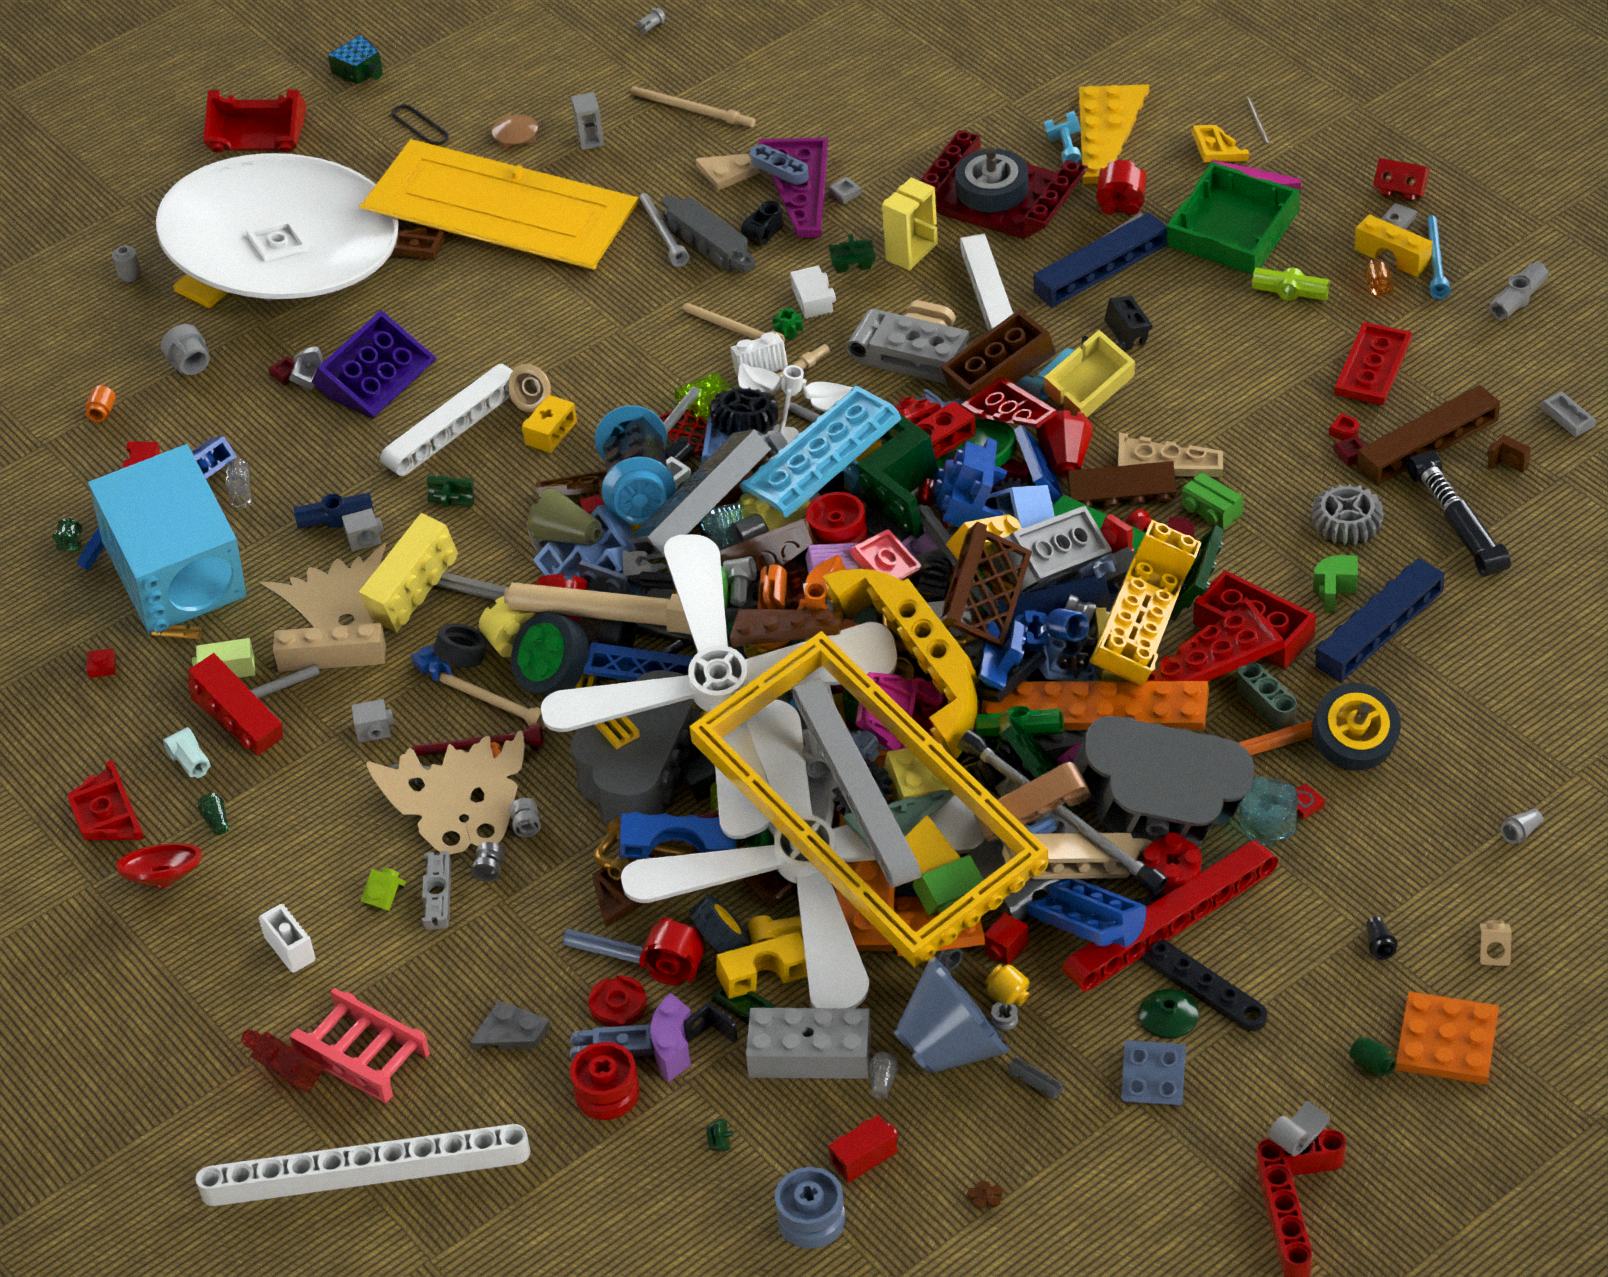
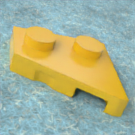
M1193 125L1192 135L1204 162L1211 163V160L1222 162L1248 161L1249 151L1247 149L1242 151L1235 146L1236 141L1231 136L1226 135L1217 125Z

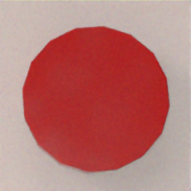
M624 975L616 976V978L610 980L609 977L602 979L593 986L588 998L589 1011L593 1019L606 1027L634 1024L643 1016L647 1008V996L642 984L636 979Z

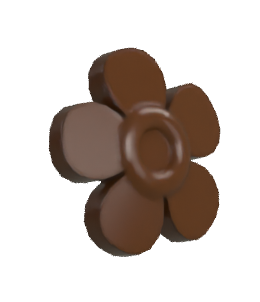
M980 1181L977 1183V1188H970L967 1191L968 1198L973 1200V1205L977 1208H985L986 1204L990 1207H997L1001 1204L1000 1197L1003 1195V1189L998 1185L990 1188L989 1182Z

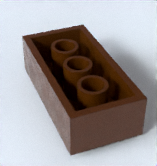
M1019 309L943 364L941 370L948 387L966 401L1000 377L1013 384L1017 383L1055 355L1056 351L1050 333Z

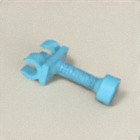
M1075 111L1066 113L1068 121L1055 126L1052 119L1045 121L1044 125L1050 141L1062 140L1064 150L1061 153L1063 163L1068 160L1080 164L1082 160L1078 148L1073 147L1070 137L1071 134L1081 131Z

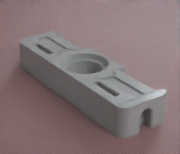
M447 851L440 852V855H434V852H429L424 855L427 873L426 876H423L422 899L425 907V918H422V923L425 930L445 929L449 927L450 854ZM437 886L444 888L439 894H431L429 892Z

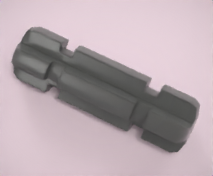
M1018 1057L1010 1062L1009 1073L1015 1077H1022V1081L1040 1091L1046 1090L1045 1094L1052 1098H1058L1062 1093L1063 1083L1057 1079H1049L1050 1075L1031 1064L1026 1066L1027 1062Z

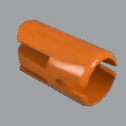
M771 564L768 575L767 567L762 568L760 573L758 609H785L787 572L782 566Z

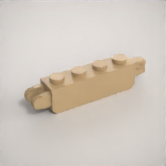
M1081 833L1033 834L1048 849L1049 865L1039 876L1034 875L1032 879L1128 878L1131 874L1130 868L1128 869L1127 866L1121 864V862L1101 849L1098 844L1096 845L1095 842H1092V840H1089V838ZM1100 833V835H1103V837H1106V839H1109L1118 848L1126 852L1129 857L1131 856L1135 861L1142 863L1144 850L1152 843L1151 840L1145 838H1133L1131 833ZM1005 844L1002 855L1007 863L1017 854Z

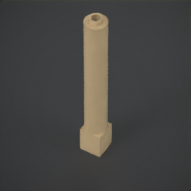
M514 582L511 583L510 587H506L504 592V603L508 604V608L512 610L540 613L551 612L559 615L667 626V632L691 634L678 594H672L670 599Z

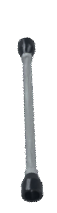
M973 730L966 731L960 738L957 747L968 756L989 763L1004 774V776L1012 780V782L1018 784L1019 787L1031 782L995 755L984 739ZM1063 805L1052 810V812H1055L1069 825L1075 827L1076 830L1078 829L1081 834L1095 842L1096 845L1098 844L1101 849L1109 853L1121 864L1127 866L1128 869L1130 868V872L1137 877L1142 887L1156 896L1165 887L1168 877L1157 868L1146 866L1140 861H1135L1131 856L1129 857L1126 852L1118 848L1106 837H1103V835H1100L1097 830L1083 822L1082 819L1080 820L1077 815L1063 807Z

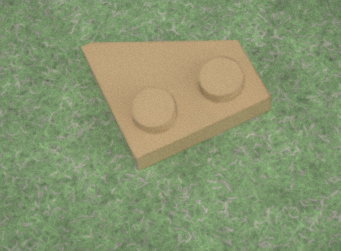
M748 154L696 159V167L718 191L759 174V168L751 164Z

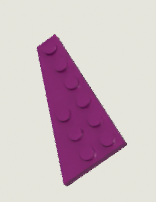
M828 138L758 139V145H767L808 165L809 179L802 184H792L771 173L770 175L797 238L822 237L829 147ZM776 163L774 165L781 166L784 165V163Z

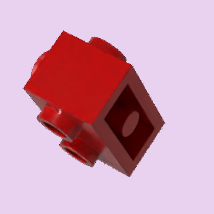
M1379 158L1373 187L1379 189L1378 193L1382 195L1393 196V192L1402 194L1404 199L1416 201L1417 197L1424 198L1430 169L1427 166ZM1415 179V183L1410 185L1411 181Z

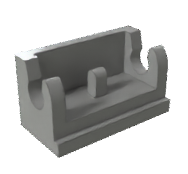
M623 551V574L627 576L628 580L638 586L640 572H658L669 568L663 563L651 564L641 558L649 557V554L645 551Z

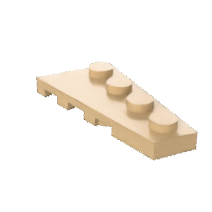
M1119 432L1118 466L1173 461L1175 476L1196 477L1202 472L1209 477H1223V451L1192 445L1188 448H1182L1176 445L1175 442L1166 441L1165 444L1151 442V438L1142 436L1139 440L1128 438V434Z

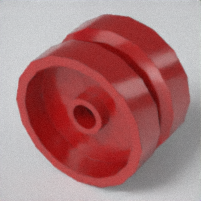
M832 492L815 498L808 505L806 519L816 542L813 545L861 543L868 539L863 503L858 497L845 492Z
M614 1042L591 1044L579 1051L572 1060L570 1077L577 1107L586 1116L596 1120H611L622 1117L633 1109L639 1099L640 1087L633 1055L624 1046Z

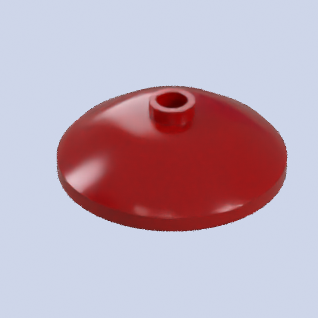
M159 844L128 853L118 860L116 867L118 874L126 880L141 885L164 888L170 886L172 882L182 879L194 870L202 860V853L200 848L191 844Z

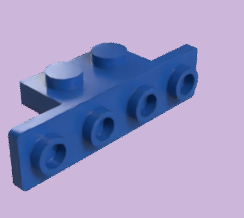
M1016 620L1009 628L1002 648H997L983 641L978 678L988 687L997 688L1002 691L1006 686L1008 671L1012 665L1017 666L1024 655L1022 647L1026 640V637L1023 636L1025 625ZM996 623L986 624L989 634L998 638L1000 631Z

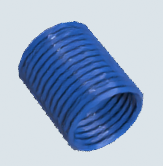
M1060 608L1051 611L1048 615L1046 629L1054 638L1079 642L1088 634L1089 621L1083 613ZM1068 620H1069V626H1068V629H1067V631H1066V624H1067V622H1068Z

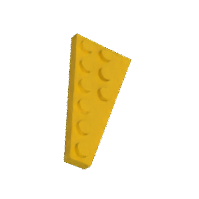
M1149 84L1079 87L1082 165L1088 166V170L1083 176V184H1097L1100 169H1104L1109 162L1116 160L1118 155L1120 156L1122 146L1127 141L1135 124L1137 113L1141 110L1143 100L1149 93Z

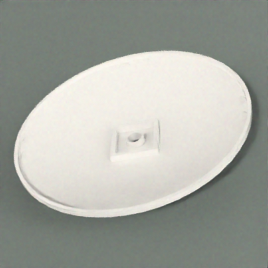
M270 153L225 159L204 166L182 178L167 192L161 201L157 211L156 229L159 243L165 254L179 269L192 278L216 289L233 294L267 299H295L341 290L374 273L386 262L394 250L398 236V219L359 208V204L363 203L376 186L375 183L362 174L324 159L295 154Z

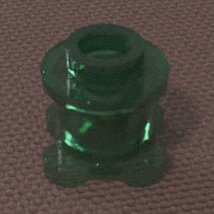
M72 518L60 520L57 524L58 531H55L52 535V538L57 543L56 548L60 551L67 549L80 550L81 543L78 541V537L83 532V526Z

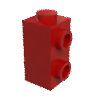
M879 1115L870 1120H865L856 1129L844 1136L837 1137L828 1145L830 1163L845 1181L849 1183L898 1153V1133L890 1122L886 1124Z

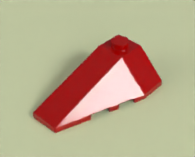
M1003 377L998 378L961 404L963 408L976 417L1034 428L1040 427L1058 414L1056 409Z

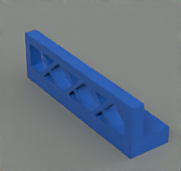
M591 642L584 674L628 681H636L643 674L656 670L689 675V664L693 657Z

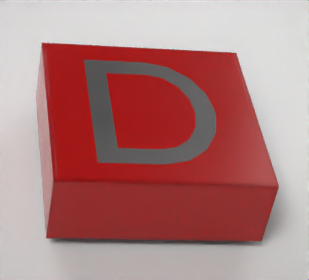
M1305 783L1284 797V804L1304 820L1324 807L1325 799Z

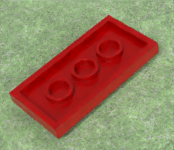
M1363 322L1335 385L1334 395L1385 405L1412 341V332Z

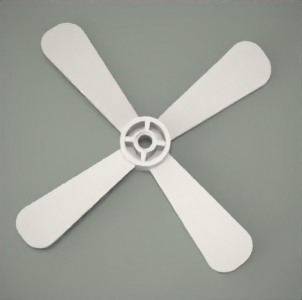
M677 535L666 542L664 554L698 652L689 664V675L559 690L551 693L543 700L541 704L543 722L547 728L553 731L568 732L692 698L700 708L710 712L807 641L748 659H744L741 653L728 647L720 551L717 545L707 537L701 535ZM867 622L841 630L838 635L827 636L866 674L869 672L893 674L897 665L893 635L884 625L877 622ZM821 666L793 687L819 678L825 686L841 684ZM745 721L722 739L768 784L747 722ZM715 766L719 820L722 832L732 839H744L768 828L771 822Z
M774 700L749 718L746 722L769 786L845 862L876 860L873 852L848 825L832 829L825 820L812 815L806 761L802 752L804 745L801 721L796 709L784 701ZM956 795L930 817L957 854L970 853L986 840L974 817V813ZM778 829L775 834L774 845L640 859L628 864L623 869L621 881L624 893L630 900L638 903H651L778 869L785 879L797 884L812 1007L856 1008L867 997L869 978L831 882Z

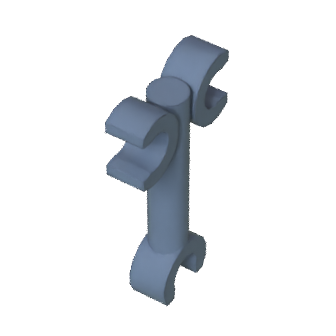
M1110 553L1098 560L1078 567L1077 570L1080 577L1095 574L1097 578H1100L1104 574L1116 571L1114 565L1118 563L1114 554Z

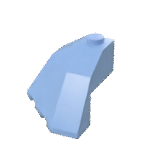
M605 505L597 506L590 515L601 523L602 536L599 541L590 546L548 542L533 560L545 576L564 574V579L572 580L573 575L580 577L579 563L582 560L622 573L623 551L633 552L635 549L628 541L634 534L632 524L611 514Z

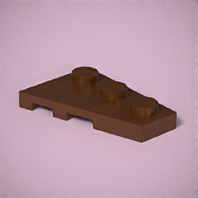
M604 470L536 482L537 493L539 495L547 489L558 490L564 495L602 492V483L607 472Z

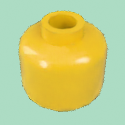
M998 965L985 981L988 985L987 994L996 1002L1003 1003L1004 1006L1013 1003L1020 1007L1030 995L1027 991L1030 983L1029 979L1012 965H1005L1004 967Z

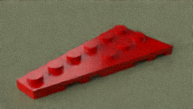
M1246 596L1240 601V607L1233 612L1231 610L1226 611L1222 614V620L1217 624L1207 625L1178 647V652L1171 658L1166 656L1159 661L1160 666L1151 672L1147 681H1209L1284 649V639Z

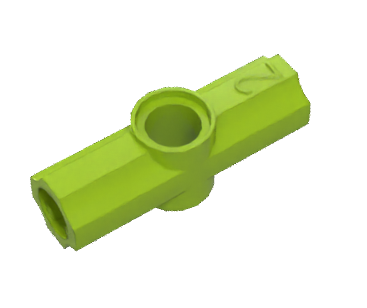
M1255 267L1252 279L1253 289L1278 293L1282 299L1287 301L1295 300L1298 296L1326 301L1330 287L1329 279L1305 276L1302 271L1296 268H1287L1284 272Z

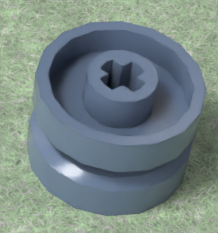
M805 1167L786 1174L778 1183L775 1191L779 1231L787 1241L797 1247L812 1249L823 1247L833 1242L841 1234L846 1221L843 1193L840 1182L833 1174L825 1169Z

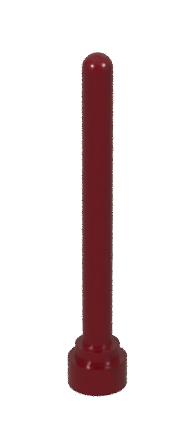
M541 724L529 725V728L524 729L522 733L526 745H531L532 747L544 745ZM516 733L490 736V743L496 742L502 746L506 740L513 741ZM483 737L415 745L412 749L416 756L445 753L449 744L456 750H470L474 744L480 743Z

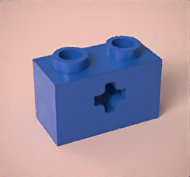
M224 436L210 438L192 451L205 479L237 458Z

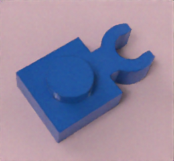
M434 644L425 646L411 655L413 664L424 675L430 672L432 679L435 681L439 680L438 673L446 672L448 675L451 674L449 664L435 654Z

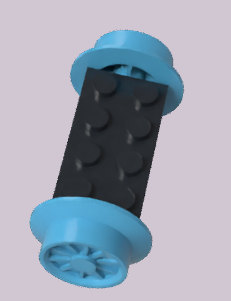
M628 405L612 410L603 417L595 432V446L598 454L605 461L607 472L602 483L603 502L611 514L633 524H644L676 491L674 478L667 468L664 450L667 442L665 426L658 415L641 406Z

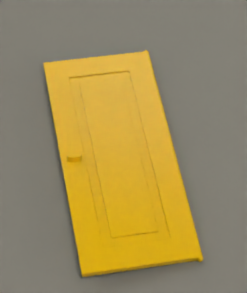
M410 139L363 203L359 204V208L595 270L597 263L638 204L639 199L635 196L529 170L521 165L514 166Z

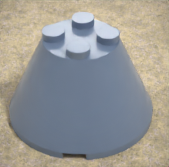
M933 956L928 961L897 1025L898 1029L894 1031L898 1039L905 1046L907 1045L911 1051H916L912 1054L913 1058L929 1074L933 1071L936 1073L1007 1054L1011 1049L1001 1041L1003 1037L965 989L961 985L959 986L952 978L951 973Z

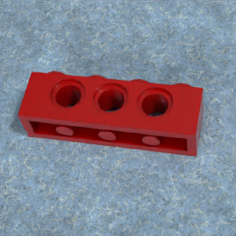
M954 401L915 424L931 436L935 459L975 436V415Z

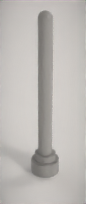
M642 193L640 201L669 248L668 258L675 267L684 266L690 258L686 248L676 243L649 195Z

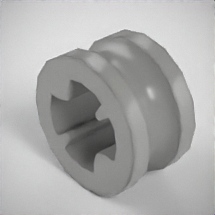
M997 1002L993 1005L991 1009V1022L996 1029L1008 1031L1017 1025L1018 1010L1015 1004L1011 1003L1004 1006L1003 1003ZM1005 1013V1016H1007V1014H1010V1017L1004 1018V1016H1002V1018H1000L999 1015Z

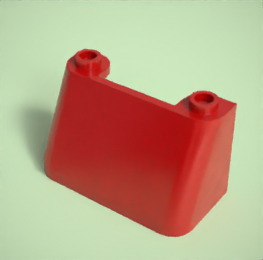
M208 90L203 142L215 153H221L224 150H279L284 153L291 152L297 147L306 116V103L299 90H287L286 97L278 95V100H236L234 95H229L228 99L220 96V90Z

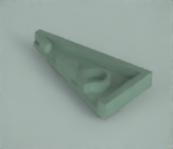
M939 790L932 792L931 795L892 802L888 807L905 837L925 816L928 815L930 818L952 799L955 794L951 790ZM846 814L843 817V821L871 850L853 814Z

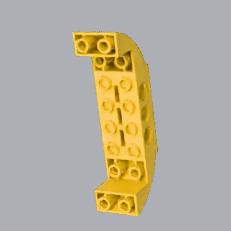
M1151 520L1114 600L1090 663L1141 687L1145 684L1159 655L1156 652L1182 584L1197 556L1202 542L1173 530L1165 524Z
M869 569L841 570L824 575L823 578L827 584V595L831 599L829 601L835 610L843 611L846 617L850 619L873 604L880 615H885L892 631L895 634L898 633L903 639L902 643L910 654L914 653L918 659L917 663L923 672L930 674L933 679L932 682L941 695L944 693L948 698V705L929 717L933 725L930 731L935 737V741L938 744L942 743L943 748L956 760L962 752L957 747L958 742L966 731L974 730L977 717L978 699L975 684L979 680L970 658L908 578L902 581L890 574Z

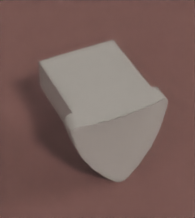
M318 347L304 349L294 356V366L289 378L290 381L307 389H313L315 385L311 381L317 368L323 363V357Z

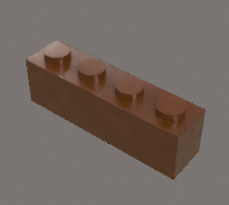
M1173 461L1070 470L1067 476L1069 497L1093 508V505H1103L1104 508L1117 507L1119 503L1129 502V505H1141L1147 500H1155L1156 503H1166L1171 501V498H1175L1177 492Z

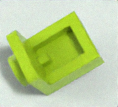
M383 867L382 872L372 869L360 901L389 911L398 885L405 887L406 881L398 878L399 872Z

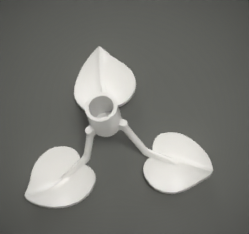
M744 363L740 364L738 372V383L743 389L750 387L753 390L760 389L761 392H768L774 395L780 387L786 394L781 425L777 424L772 431H768L764 436L766 438L779 431L783 434L788 444L799 434L797 429L785 427L791 396L797 395L802 388L805 398L811 399V405L815 409L826 412L838 400L850 392L853 387L829 382H813L806 387V379H803L804 371L796 365L785 367L780 377L770 370L752 367Z

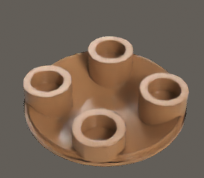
M522 114L505 116L499 119L492 127V135L502 148H510L512 145L533 143L536 140V133L538 131L537 122L532 117Z

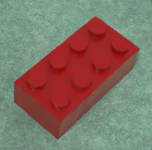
M1223 570L1209 585L1206 593L1203 596L1199 595L1193 602V624L1202 629L1207 625L1217 624L1222 620V614L1228 610L1233 612L1240 607V601L1247 596L1284 639V649L1262 659L1285 670L1315 638L1316 614Z

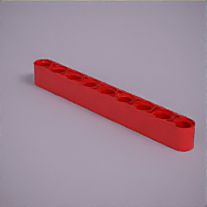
M1257 840L1247 843L1198 874L1192 880L1182 884L1146 907V919L1143 930L1132 944L1123 947L1112 942L1106 946H1099L1095 942H1091L1067 958L1063 964L1062 972L1081 990L1089 991L1140 959L1144 953L1151 949L1154 942L1161 939L1168 941L1268 877L1276 869L1279 861L1278 857Z

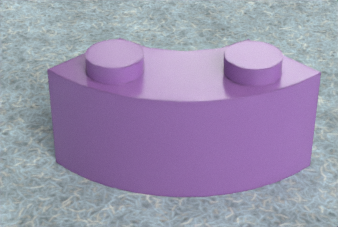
M672 993L659 1004L651 1022V1038L655 1062L660 1073L668 1082L691 1065L684 1028V1021L691 1016V1010Z

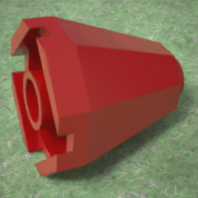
M1062 410L1058 411L1056 416L1036 428V433L1053 471L1057 475L1067 478L1068 471L1081 469L1093 428L1092 423L1084 413L1077 412V416H1071L1070 411Z

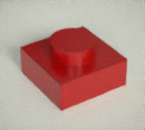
M114 648L87 652V673L89 678L116 674Z

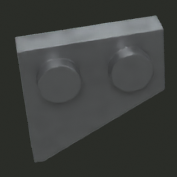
M498 1001L470 1041L471 1049L481 1050V1046L498 1045L499 1050L512 1049L514 1047L522 1049L537 1048L551 1027L550 1020Z

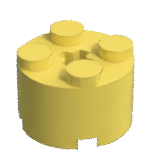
M504 596L495 600L497 603L491 609L487 607L479 620V629L500 656L511 657L513 644L519 630L527 620L536 614L530 611L509 609L508 604L504 603Z

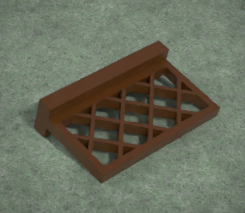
M977 521L966 532L939 619L947 629L953 627L997 648H1002L1032 551L987 531V525ZM988 540L994 543L998 553L989 556L984 547L985 541ZM1014 552L1023 556L1020 565L1013 567L1007 554ZM1001 556L1007 570L997 573L991 560ZM985 563L991 576L982 580L977 567ZM1010 574L1014 586L1006 591L1000 577ZM994 580L1000 594L990 597L984 583ZM978 586L984 600L974 604L969 593L970 589ZM1002 597L1007 609L1005 613L999 615L992 601ZM984 604L987 605L992 615V618L985 621L982 620L976 608ZM969 610L977 623L972 626L961 622L963 613ZM995 621L1000 631L998 638L989 634L985 626L986 624Z

